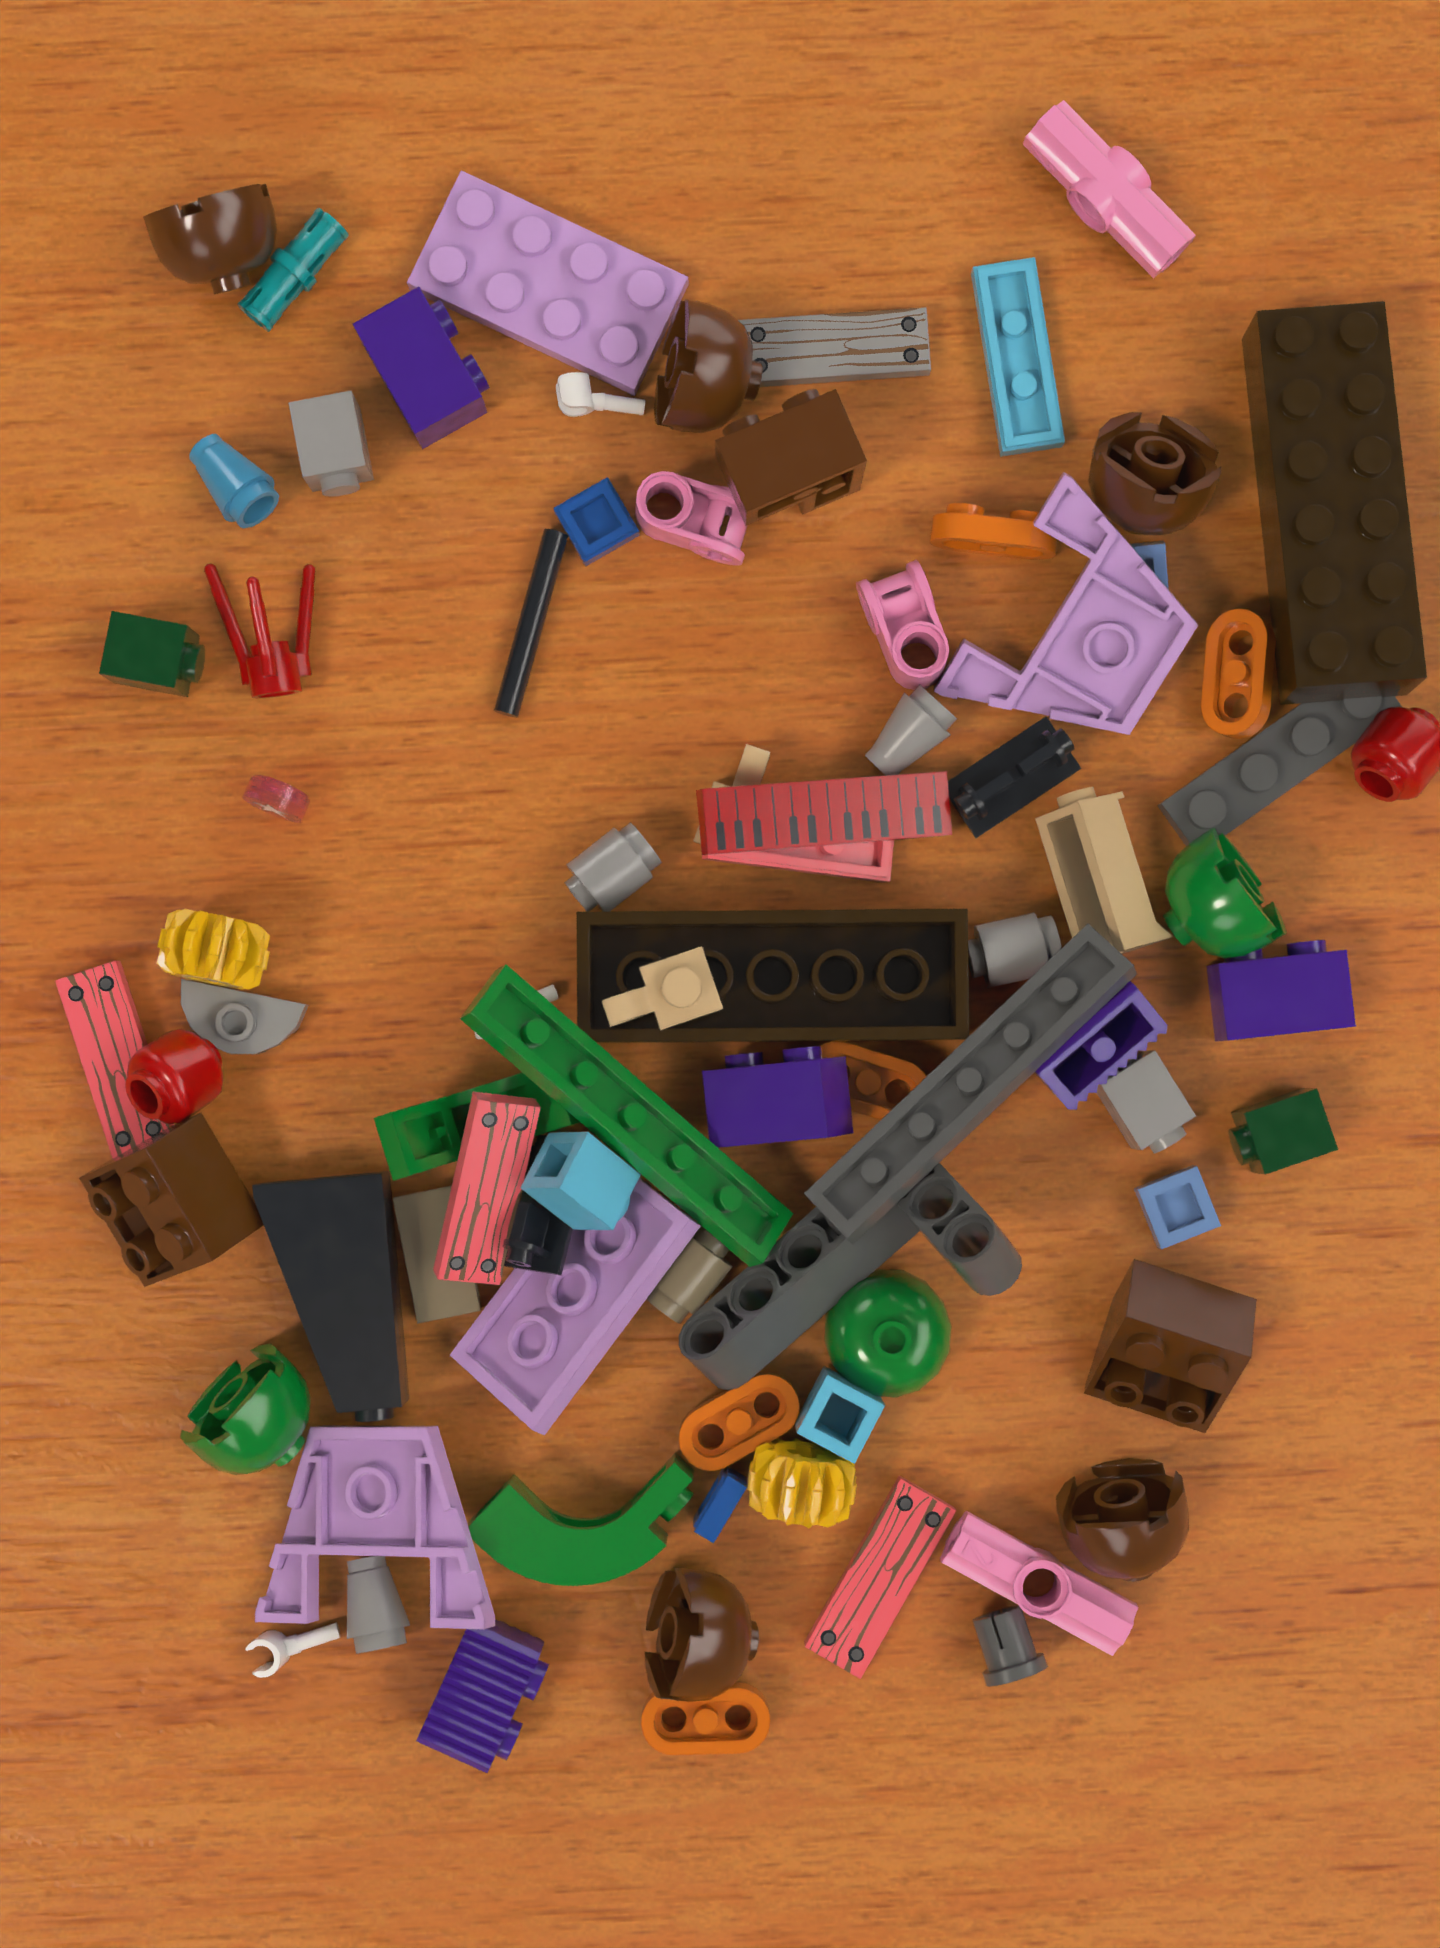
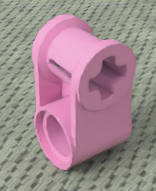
M666 471L651 474L642 481L637 490L635 517L638 526L646 535L655 540L691 550L704 558L728 565H742L745 554L740 548L747 526L744 524L728 487L709 485L675 474L674 472ZM668 493L676 497L680 502L682 510L672 519L661 520L651 515L646 503L656 494ZM729 515L730 519L725 535L720 536L719 531L724 516Z
M917 560L906 564V571L870 583L867 579L856 582L864 614L872 632L877 636L890 673L895 681L904 688L915 690L919 685L927 689L935 684L944 671L949 654V646L936 613L930 586L920 563ZM912 643L925 644L931 648L936 661L926 669L911 668L903 660L901 651Z

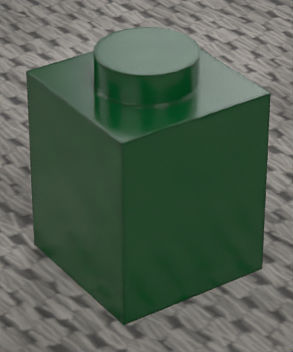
M111 611L99 674L115 684L188 697L191 682L198 683L202 676L205 663L204 645H199L200 636L188 625Z
M1301 1088L1231 1112L1236 1126L1228 1130L1233 1151L1241 1165L1249 1163L1253 1173L1266 1175L1338 1150L1317 1088Z

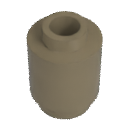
M701 1226L648 1296L647 1300L666 1316L681 1324L689 1312L694 1314L704 1305L733 1267L724 1258L729 1249Z

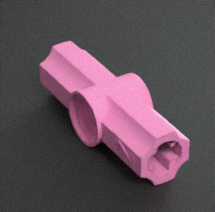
M1064 100L1048 110L1025 136L1023 145L1067 189L1069 204L1080 219L1099 233L1108 231L1153 279L1166 270L1195 238L1196 235L1151 190L1150 177L1142 164L1120 146L1110 148Z
M965 1511L954 1525L940 1557V1561L943 1564L1015 1602L1028 1615L1039 1619L1044 1618L1111 1656L1124 1644L1134 1625V1618L1139 1608L1136 1603L1059 1562L1049 1551L1034 1548L968 1511ZM1044 1568L1054 1573L1053 1587L1048 1593L1043 1596L1032 1597L1023 1592L1024 1580L1030 1572Z

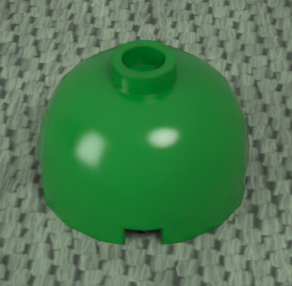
M1211 828L1176 855L1167 871L1165 893L1172 909L1163 914V917L1173 935L1183 946L1194 941L1207 954L1222 958L1246 956L1261 950L1286 934L1285 924L1274 902L1272 901L1265 907H1261L1260 904L1264 902L1262 893L1258 888L1262 885L1261 881L1242 854L1223 833L1218 835L1216 828Z
M878 1269L872 1272L866 1279L853 1286L825 1314L824 1342L832 1366L843 1378L874 1396L897 1398L920 1390L939 1374L950 1352L952 1326L944 1302L926 1281L904 1270Z
M271 1343L259 1345L250 1350L258 1360L251 1363L244 1371L241 1372V1366L236 1361L228 1366L206 1388L187 1416L196 1426L192 1433L182 1430L180 1438L203 1461L218 1471L242 1475L260 1472L272 1464L281 1467L290 1462L304 1445L305 1437L302 1433L308 1423L311 1401L307 1383L296 1367Z

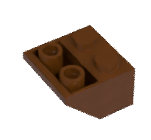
M202 1113L170 1126L79 1178L88 1192L92 1209L106 1222L121 1247V1254L125 1264L139 1277L144 1287L215 1260L264 1225L256 1204Z
M1134 1259L1113 1297L1085 1384L1084 1394L1111 1402L1116 1406L1127 1407L1169 1421L1180 1427H1187L1206 1433L1251 1359L1257 1299Z

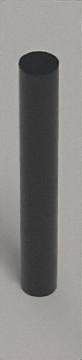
M544 529L494 708L495 712L515 718L519 716L568 535L553 529Z

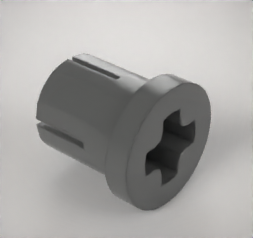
M1019 1605L1002 1608V1613L998 1609L973 1619L988 1668L982 1672L986 1686H998L1037 1674L1048 1667L1044 1653L1036 1652L1023 1611Z

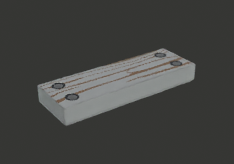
M927 307L738 320L745 326L752 340V361L761 362L763 366L760 387L929 376L931 372Z

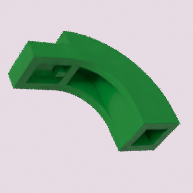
M524 1073L374 1118L393 1181L458 1160L473 1091L536 1099L541 1108L534 1136L573 1125L580 1121Z
M675 1453L624 1506L610 1514L596 1518L570 1517L553 1510L514 1474L470 1519L468 1523L472 1540L495 1561L526 1578L561 1586H583L607 1582L640 1568L667 1546L668 1534L655 1520L661 1516L667 1522L670 1521L692 1498L694 1493L687 1486L693 1481L694 1470Z

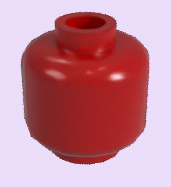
M1389 707L1377 713L1356 741L1350 753L1352 766L1355 770L1354 776L1359 786L1372 797L1385 802L1410 800L1421 795L1440 769V724L1438 720L1426 710L1417 707Z
M184 1029L166 1032L139 1049L129 1060L125 1083L127 1096L134 1108L146 1118L155 1119L166 1124L183 1122L212 1103L222 1092L224 1079L222 1058L213 1043L201 1038L196 1033Z

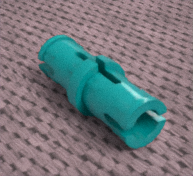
M317 207L294 239L283 250L277 248L270 256L272 264L255 286L238 302V307L257 325L270 332L293 300L303 290L309 292L317 283L314 276L332 253L349 237L348 232L330 214Z

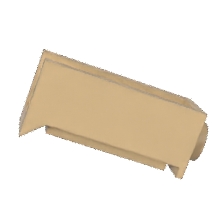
M1087 787L1056 798L1059 809L1035 818L1072 938L1089 924L1122 954L1173 937L1155 920L1118 801L1124 798L1123 791L1096 797L1094 787Z

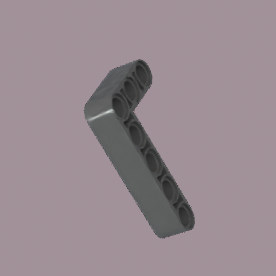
M938 1163L853 1245L815 1207L776 1241L763 1264L752 1267L748 1266L686 1321L679 1334L678 1345L681 1353L719 1389L731 1390L739 1388L753 1378L833 1308L845 1293L858 1282L866 1279L919 1231L971 1289L980 1295L992 1296L1009 1289L1019 1277L1022 1269V1259L1017 1249L987 1212Z

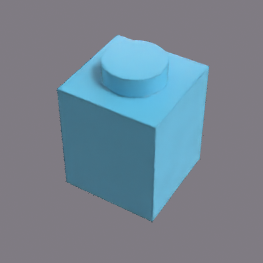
M589 1132L548 1133L520 1188L574 1230H614L617 1221L624 1216L630 1205V1195L641 1174Z
M823 1366L795 1422L796 1433L855 1464L885 1404L880 1396L870 1394L847 1381L839 1373Z

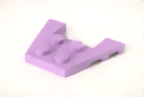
M1063 472L1033 521V525L1089 558L1088 562L1022 670H1017L963 638L935 685L934 692L953 699H957V697L988 703V706L1007 710H1012V708L1047 715L1050 719L1130 735L1198 627V624L1073 477Z
M322 1425L310 1427L287 1506L292 1508L282 1543L275 1544L269 1567L274 1570L266 1596L259 1598L255 1611V1622L308 1624L318 1621L319 1555L428 1557L430 1559V1628L484 1630L494 1627V1610L438 1426Z

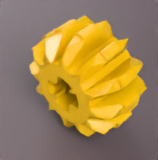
M176 910L168 913L165 929L161 928L157 948H160L157 965L164 972L173 976L205 984L249 990L260 985L262 972L267 969L270 951H267L270 935L258 924L245 922L242 919L204 911Z
M797 1438L792 1441L775 1439L770 1443H764L756 1447L754 1459L750 1462L747 1486L749 1490V1506L757 1512H761L768 1520H781L787 1526L798 1524L808 1529L813 1525L831 1527L836 1525V1523L849 1519L851 1505L855 1502L857 1489L855 1464L814 1442H803Z

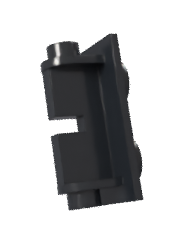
M1046 716L948 781L949 800L976 839L1082 768L1071 754L1075 748L1069 736L1061 728L1056 731Z
M538 1135L535 1145L531 1147L525 1178L547 1137L546 1135ZM523 1191L517 1206L509 1239H504L503 1247L508 1250L504 1266L562 1276L573 1229Z

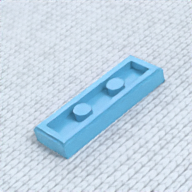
M1035 257L974 266L971 271V278L1000 457L1061 448L1065 443Z

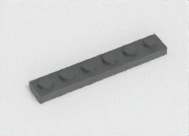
M1087 924L804 1194L852 1245L856 1243L1137 975L1134 965L1092 926Z

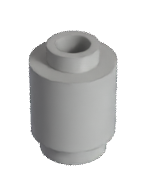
M629 823L620 831L612 828L570 861L567 867L573 876L564 883L586 912L591 911L596 906L602 912H610L651 880L653 876L650 871L662 862L632 823Z
M1035 913L975 925V939L968 940V965L972 977L983 976L988 988L1030 979L1062 949L1053 917L1050 915L1037 918Z

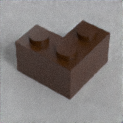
M817 389L799 393L782 404L783 412L761 421L758 415H749L738 419L722 430L724 437L715 440V457L745 526L798 504L803 515L860 491L867 459L836 389L823 395H819Z

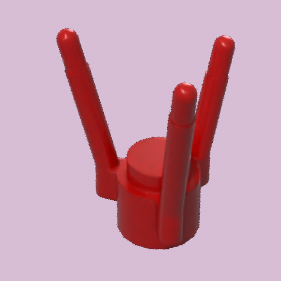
M211 563L207 564L204 572L238 660L242 685H250L251 696L255 699L280 697L302 692L300 677L312 675L309 660V644L315 591V567L307 564L303 568L294 653L290 652L288 641L271 642L259 580L254 576L247 579L249 604L257 644L250 646V655L217 568Z

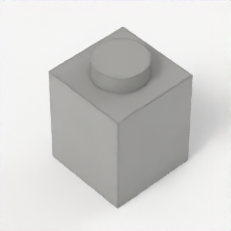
M351 390L288 403L302 477L312 492L322 490V495L343 496L358 491L360 489L359 483L374 480L361 409Z
M1155 1050L1143 1051L1137 1055V1059H1130L1127 1062V1068L1118 1067L1117 1076H1108L1107 1084H1098L1097 1095L1131 1149L1143 1150L1149 1146L1154 1154L1182 1139L1187 1134L1182 1125L1196 1117Z

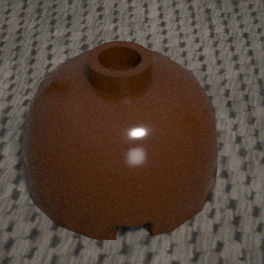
M254 184L198 198V201L181 206V210H179L178 204L143 217L151 243L160 262L173 276L189 284L211 283L214 295L251 285L247 272L253 271L265 264L275 247L277 226L274 208L266 184Z
M686 299L681 301L671 319L662 354L667 355L668 358L665 376H657L654 403L655 422L657 425L670 427L672 430L681 432L705 433L719 429L738 414L744 399L755 400L761 384L763 366L761 362L752 361V340L745 326L728 311L700 301Z
M1129 412L1111 418L1099 430L1092 452L1088 482L1097 507L1113 523L1133 534L1166 535L1184 529L1206 508L1219 481L1221 467L1217 468L1215 464L1219 453L1215 444L1200 430L1177 418L1162 415L1159 425L1139 423L1142 412Z
M1128 1458L1093 1466V1474L1098 1478L1085 1481L1078 1487L1075 1476L1065 1482L1056 1496V1508L1061 1531L1068 1548L1088 1570L1109 1578L1135 1582L1147 1579L1178 1556L1189 1532V1512L1183 1478L1177 1471H1175V1475L1172 1477L1165 1474L1164 1466L1161 1462L1151 1459Z
M674 1567L675 1572L665 1571L660 1576L653 1591L647 1614L646 1630L654 1631L659 1628L656 1641L657 1653L645 1652V1668L649 1686L656 1698L686 1702L710 1700L731 1688L742 1675L747 1661H751L755 1657L759 1644L758 1626L755 1621H751L747 1603L736 1586L721 1575L707 1571Z

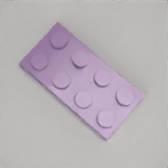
M461 170L412 270L407 285L410 291L419 286L427 299L434 302L441 300L445 307L635 396L668 329L674 312L689 285L688 276Z
M639 1177L630 1195V1205L624 1216L617 1221L614 1230L573 1229L562 1276L514 1268L451 1352L450 1356L531 1430L545 1435L701 1225Z

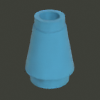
M210 434L194 445L189 454V459L196 466L197 472L226 521L236 522L241 528H250L262 522L273 512L278 504L279 494L274 489V479L227 442H224L217 434Z

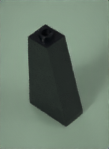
M390 1171L264 1182L252 1185L254 1201L336 1412L355 1411V1421L357 1422L393 1418V1408L402 1407L410 1398Z

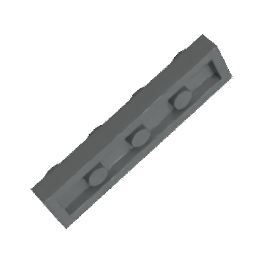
M1395 696L1301 703L1157 806L1186 846L1211 828H1216L1218 835L1221 833L1227 835L1355 744L1381 710L1402 706Z

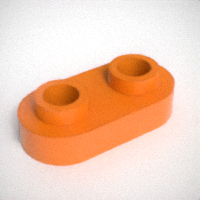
M951 503L947 505L946 513L935 514L932 518L930 544L941 549L1029 560L1051 559L1056 556L1058 539L1033 525V521L1039 513L1036 511H1011L1009 518L986 516L984 515L985 509L978 505Z
M1233 609L1223 613L1211 625L1206 639L1201 697L1202 716L1212 730L1233 739H1243L1257 733L1266 723L1271 708L1276 647L1275 633L1269 622L1250 610ZM1247 635H1252V648L1246 654L1239 655L1238 644L1240 640ZM1246 697L1248 701L1246 712L1241 717L1234 718L1233 706L1235 702L1240 698Z
M832 1041L821 1045L822 1059L846 1056V1065L849 1072L848 1084L851 1111L882 1120L896 1106L889 1102L885 1095L886 1086L891 1081L896 1079L902 1080L908 1086L910 1093L927 1077L918 1066L911 1062L851 1043Z
M759 1372L739 1388L725 1390L696 1406L688 1412L680 1426L679 1445L682 1454L693 1466L701 1470L716 1471L754 1452L757 1446L770 1443L784 1435L793 1427L799 1414V1400L794 1386L787 1378L778 1373ZM765 1392L774 1394L779 1400L777 1410L768 1415L759 1413L754 1406L757 1396ZM707 1424H715L723 1431L722 1441L715 1446L705 1445L699 1438V1431Z
M735 1682L725 1693L706 1701L686 1702L656 1698L652 1692L643 1706L641 1728L648 1744L656 1751L666 1755L741 1754L754 1750L765 1740L770 1728V1710L764 1695L754 1686L742 1682ZM734 1705H742L750 1712L748 1720L742 1724L731 1723L725 1714ZM673 1706L679 1707L684 1711L686 1719L680 1725H668L661 1716L665 1709Z

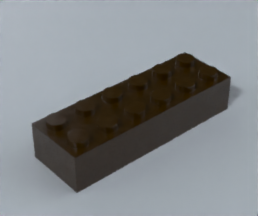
M1385 301L1257 311L1242 338L1271 622L1276 638L1275 660L1280 705L1408 695L1427 678Z
M968 909L576 912L577 1026L597 1043L966 1040L969 1037ZM702 946L723 1006L722 1010L661 1031L654 1012L610 1027L602 1000L645 987L639 967Z

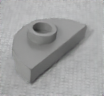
M181 979V1006L189 1026L201 1038L209 1040L217 1049L229 1054H261L266 1052V1050L281 1045L292 1033L299 1029L309 1006L307 1004Z

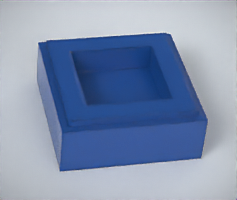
M608 477L553 508L555 515L585 566L590 565L640 536L636 524Z
M729 1466L720 1471L694 1515L693 1527L695 1533L712 1543L715 1542L747 1488L746 1476Z

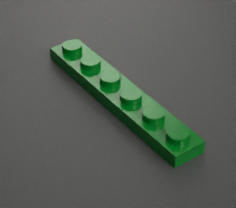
M507 964L495 970L460 1020L749 1267L763 1264L794 1213Z

